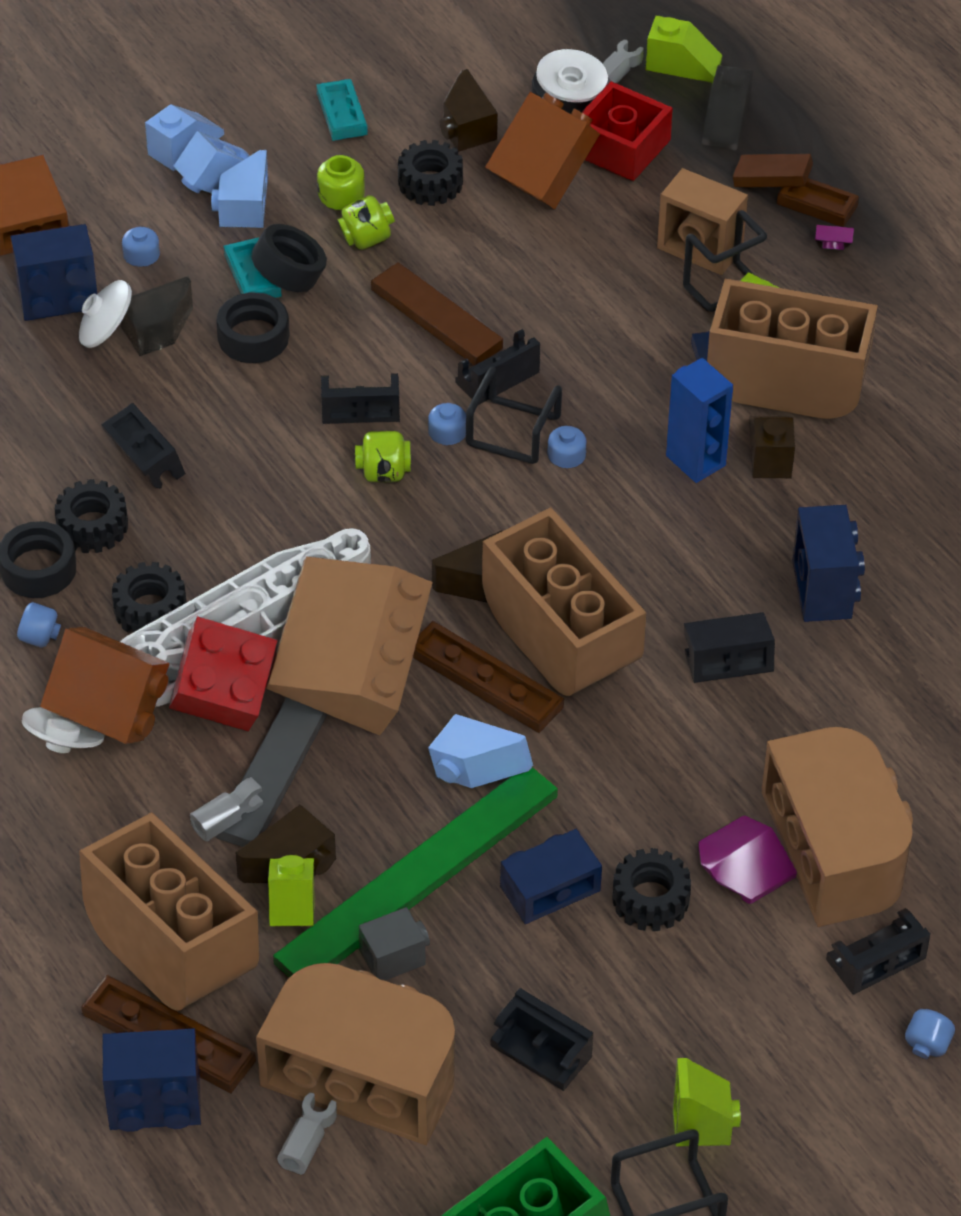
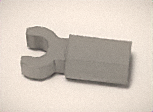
M620 41L617 45V52L614 51L602 63L608 74L607 85L610 81L618 83L630 71L631 67H636L642 63L643 47L637 48L634 52H628V41Z
M252 777L245 779L232 793L224 792L190 813L192 827L204 841H209L242 820L241 815L243 813L253 812L263 805V800L257 795L262 791V787Z
M311 1092L305 1096L302 1102L303 1117L297 1118L277 1158L282 1168L300 1175L306 1172L324 1136V1128L331 1126L337 1118L336 1101L331 1100L325 1111L316 1112L313 1110L315 1094Z

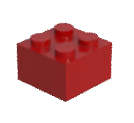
M612 81L582 112L592 119L590 126L600 133L585 160L633 182L671 140L673 108Z
M197 616L188 632L169 709L249 732L259 716L277 640Z

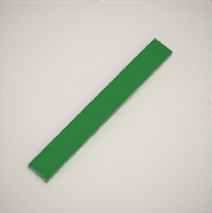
M533 767L527 772L511 776L316 922L314 926L308 928L273 955L274 965L290 978L297 971L310 965L320 963L339 964L359 948V925L405 907L410 910L555 800L558 796V788Z

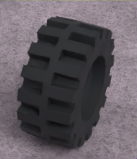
M426 140L420 141L418 146L415 143L409 145V150L404 149L398 159V185L400 186L401 193L406 194V198L410 201L415 198L416 203L420 205L428 202V206H435L437 201L440 204L447 203V198L453 200L456 197V192L460 193L463 185V159L459 155V151L455 147L450 149V144L446 142L440 145L439 140H432V143H427ZM435 171V172H439V173H436V174H425V173H422V172Z
M87 479V484H82L81 481L75 482V488L73 489L69 486L63 490L64 495L59 494L56 499L55 520L56 525H59L69 533L74 543L75 551L80 547L82 553H89L90 549H95V553L102 552V547L106 546L108 549L115 547L114 541L120 543L123 540V533H127L128 515L125 497L122 492L119 493L118 487L115 485L108 487V482L103 480L99 484H95L94 479ZM89 512L105 514L96 520H82L78 518Z
M145 562L138 563V568L136 569L129 566L126 568V575L120 573L116 577L117 583L114 582L112 586L115 618L118 624H122V629L126 632L131 629L135 632L186 603L184 581L181 580L180 574L177 571L172 573V568L166 564L163 568H160L159 562H152L151 566H146ZM145 595H159L164 598L157 603L149 605L135 602L136 599Z
M651 848L650 853L645 854L644 849L636 850V857L628 854L624 857L623 863L619 862L613 879L612 900L613 906H616L618 916L622 917L625 915V923L630 926L634 922L638 923V929L645 931L646 926H652V931H660L661 925H665L668 929L674 926V920L680 922L684 918V913L688 911L690 902L691 879L688 867L683 868L684 862L679 857L672 860L673 853L665 851L661 855L658 854V849ZM654 882L665 886L669 892L659 897H646L639 894L634 888L642 883Z

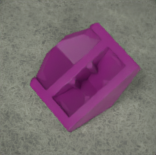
M743 815L698 841L701 866L718 884L742 896V900L748 904L754 903L797 877V871L773 828L748 816Z

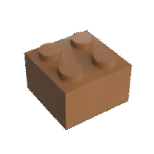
M682 168L660 195L657 249L684 259L686 236L688 234H694L715 256L733 248L737 212L740 210L747 212L748 194ZM743 222L742 243H744L745 222ZM693 245L692 263L723 275L733 262L732 256L719 263H711Z

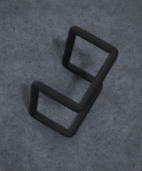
M740 210L736 216L734 247L715 256L694 234H688L685 244L684 288L705 310L709 312L716 311L718 302L710 304L690 283L693 245L711 263H719L733 256L735 266L744 275L748 272L755 275L740 260V255L742 251L764 242L767 239V233L745 211ZM743 222L758 235L742 243Z
M490 367L466 411V442L474 448L535 464L539 461L540 432L547 418L557 420L561 417L562 387L559 385L555 386L544 408H538L496 396L497 371L494 367ZM488 386L489 399L493 403L539 416L532 431L531 455L473 439L474 412Z
M691 1129L614 1154L611 1167V1186L624 1216H634L620 1185L621 1161L689 1140L688 1162L704 1198L647 1216H679L707 1206L713 1216H726L728 1206L727 1194L717 1193L713 1195L697 1160L699 1132L697 1130Z

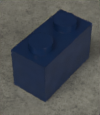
M577 828L563 835H553L544 843L526 851H517L506 860L501 861L500 888L525 925L601 891L602 865Z

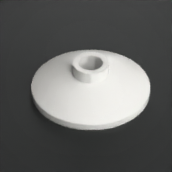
M573 49L557 50L545 55L540 60L536 71L538 83L543 90L551 96L567 102H586L595 99L607 86L608 81L607 71L597 58L586 52Z
M123 280L114 281L98 294L94 293L86 299L82 307L84 315L79 329V340L82 345L87 348L100 345L119 326L131 301L132 290L127 282Z
M41 707L29 709L22 716L23 726L39 739L46 741V747L54 752L69 753L71 748L94 747L104 741V734Z

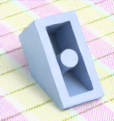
M172 104L145 122L148 155L172 171L176 170L173 165L197 131L217 139L224 135V129L199 113Z
M197 131L173 167L183 176L181 181L190 190L196 193H200L203 190L212 194V189H219L220 174L250 155L240 147Z
M267 150L257 151L220 174L219 189H212L211 199L212 211L219 214V227H264L268 184Z
M457 714L451 718L428 747L436 776L445 782L457 783L469 788L527 772L533 766L524 735Z

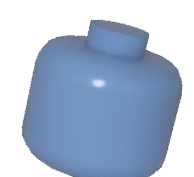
M135 227L124 234L122 238L123 257L127 263L142 267L151 265L158 260L160 256L159 238L155 231L147 227Z
M442 403L435 406L428 416L429 436L433 441L443 445H453L463 440L466 435V413L464 410L452 403Z
M561 426L553 430L548 438L547 455L549 460L554 465L562 468H572L580 465L586 457L587 440L584 433L573 426Z
M29 603L21 618L17 638L20 641L41 648L47 646L50 638L56 640L61 628V624L56 623L58 617L56 610L38 603Z
M919 1009L914 1013L905 1032V1040L913 1047L912 1052L915 1055L924 1059H928L930 1055L939 1057L946 1053L955 1033V1025L941 1013L930 1009Z

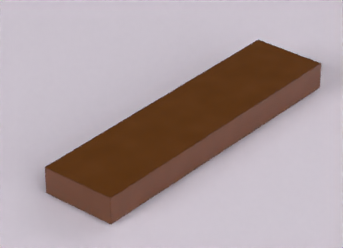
M399 262L371 280L372 291L463 358H467L474 366L490 358L503 348V338Z
M432 621L418 635L413 654L414 659L537 733H540L564 708L563 697L435 621Z
M109 975L104 977L81 1006L83 1016L115 1033L195 1029L200 1078L230 1094L256 1062L254 1051Z

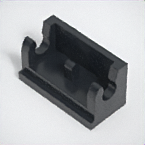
M521 329L514 333L513 346L469 368V360L467 358L458 363V376L455 377V383L473 399L488 369L494 367L497 371V396L540 373V342L533 337L528 340L526 345L524 341L525 332ZM489 386L487 387L479 405L489 400Z
M391 373V387L356 386V388H329V375H321L323 424L400 422L398 373Z
M131 403L101 424L103 430L145 476L147 475L155 488H162L160 476L167 470L177 480L186 474L176 449L134 403Z
M764 612L684 623V635L689 647L685 649V655L694 683L774 672L775 639Z
M904 908L898 911L899 918L893 920L891 925L848 946L842 941L831 944L834 950L827 953L826 960L853 995L926 959L931 933L926 927H922L908 909Z
M522 988L517 990L513 999L501 1011L494 1022L498 1029L491 1038V1046L562 1091L568 1087L592 1058L593 1032Z

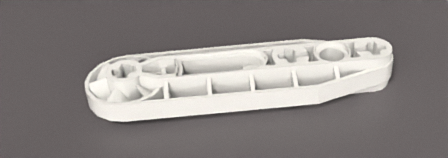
M353 528L344 529L325 540L279 551L122 639L121 643L170 663L166 673L168 685L163 695L158 698L155 707L162 706L171 701L175 682L169 683V681L176 680L188 632L197 616L273 638L278 642L282 635L302 564L306 556L371 564L370 544L365 533Z

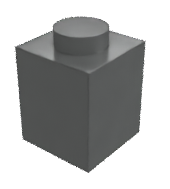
M407 907L359 925V950L371 973L377 978L385 981L426 965L425 947L430 945L429 936L422 921L415 922Z

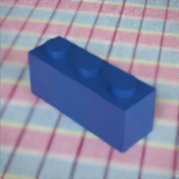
M704 358L679 368L672 374L666 456L695 483L726 466L733 384Z

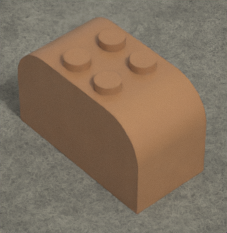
M725 278L709 333L707 362L733 384V402L817 418L830 419L842 417L853 411L860 399L873 345L878 305Z
M551 507L483 541L482 583L488 605L502 629L559 693L571 696L642 658L644 653L646 612Z
M842 727L823 728L767 741L761 793L786 853L797 871V879L817 927L880 913L890 908L899 899L903 890L912 839L913 817L911 808L907 801H901L897 792L898 784L894 770L891 767H886L878 748L868 737L855 730Z
M152 812L79 851L83 901L93 928L106 947L169 1008L180 1011L248 973L258 965V911Z
M331 963L314 964L302 968L285 982L256 1036L261 1087L303 1101L310 1092L314 1093L315 1106L327 1109L331 1100L336 1101L337 1114L426 1146L454 1089L455 1027L449 1011L436 999L419 993L411 986L396 985L381 980L368 971H356Z

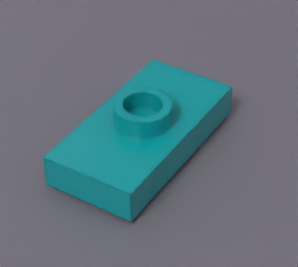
M351 79L316 84L317 96L332 141L368 135L367 123Z
M259 237L223 246L225 259L241 294L254 292L265 293L275 298L282 296L281 288L264 278L255 268L252 261V251Z

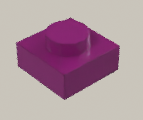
M816 225L815 241H822V248L844 250V243L852 244L854 228Z

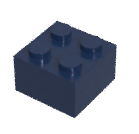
M86 224L11 236L17 287L24 321L82 312L86 299L94 293L98 294L94 257Z
M847 505L798 508L792 563L804 622L852 619L854 602H860L861 587L858 576H863L865 572L864 555L862 551H856L858 527L856 521H850Z
M195 1029L103 1034V1087L110 1130L121 1129L127 1132H134L142 1128L151 1127L182 1129L188 1125H201L200 1073Z

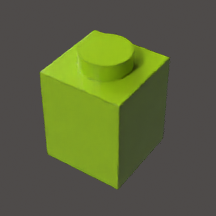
M286 855L279 859H270L268 877L270 926H314V858L303 859L297 855Z

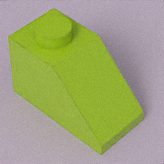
M655 16L647 38L646 70L714 83L722 62V54L691 22L671 17Z
M677 1058L673 1098L675 1134L695 1129L699 1132L698 1146L730 1145L732 1128L740 1127L741 1123L739 1099L731 1100L730 1082L688 1058ZM689 1140L677 1143L675 1145L689 1146Z

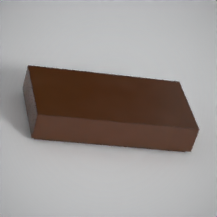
M811 154L741 155L733 174L734 186L804 187L813 166Z
M810 178L807 179L804 187H782L777 196L778 205L840 227L846 225L859 203L858 195Z

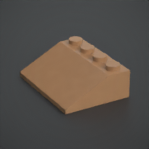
M306 556L302 564L266 689L380 736L399 710L433 582L395 566Z

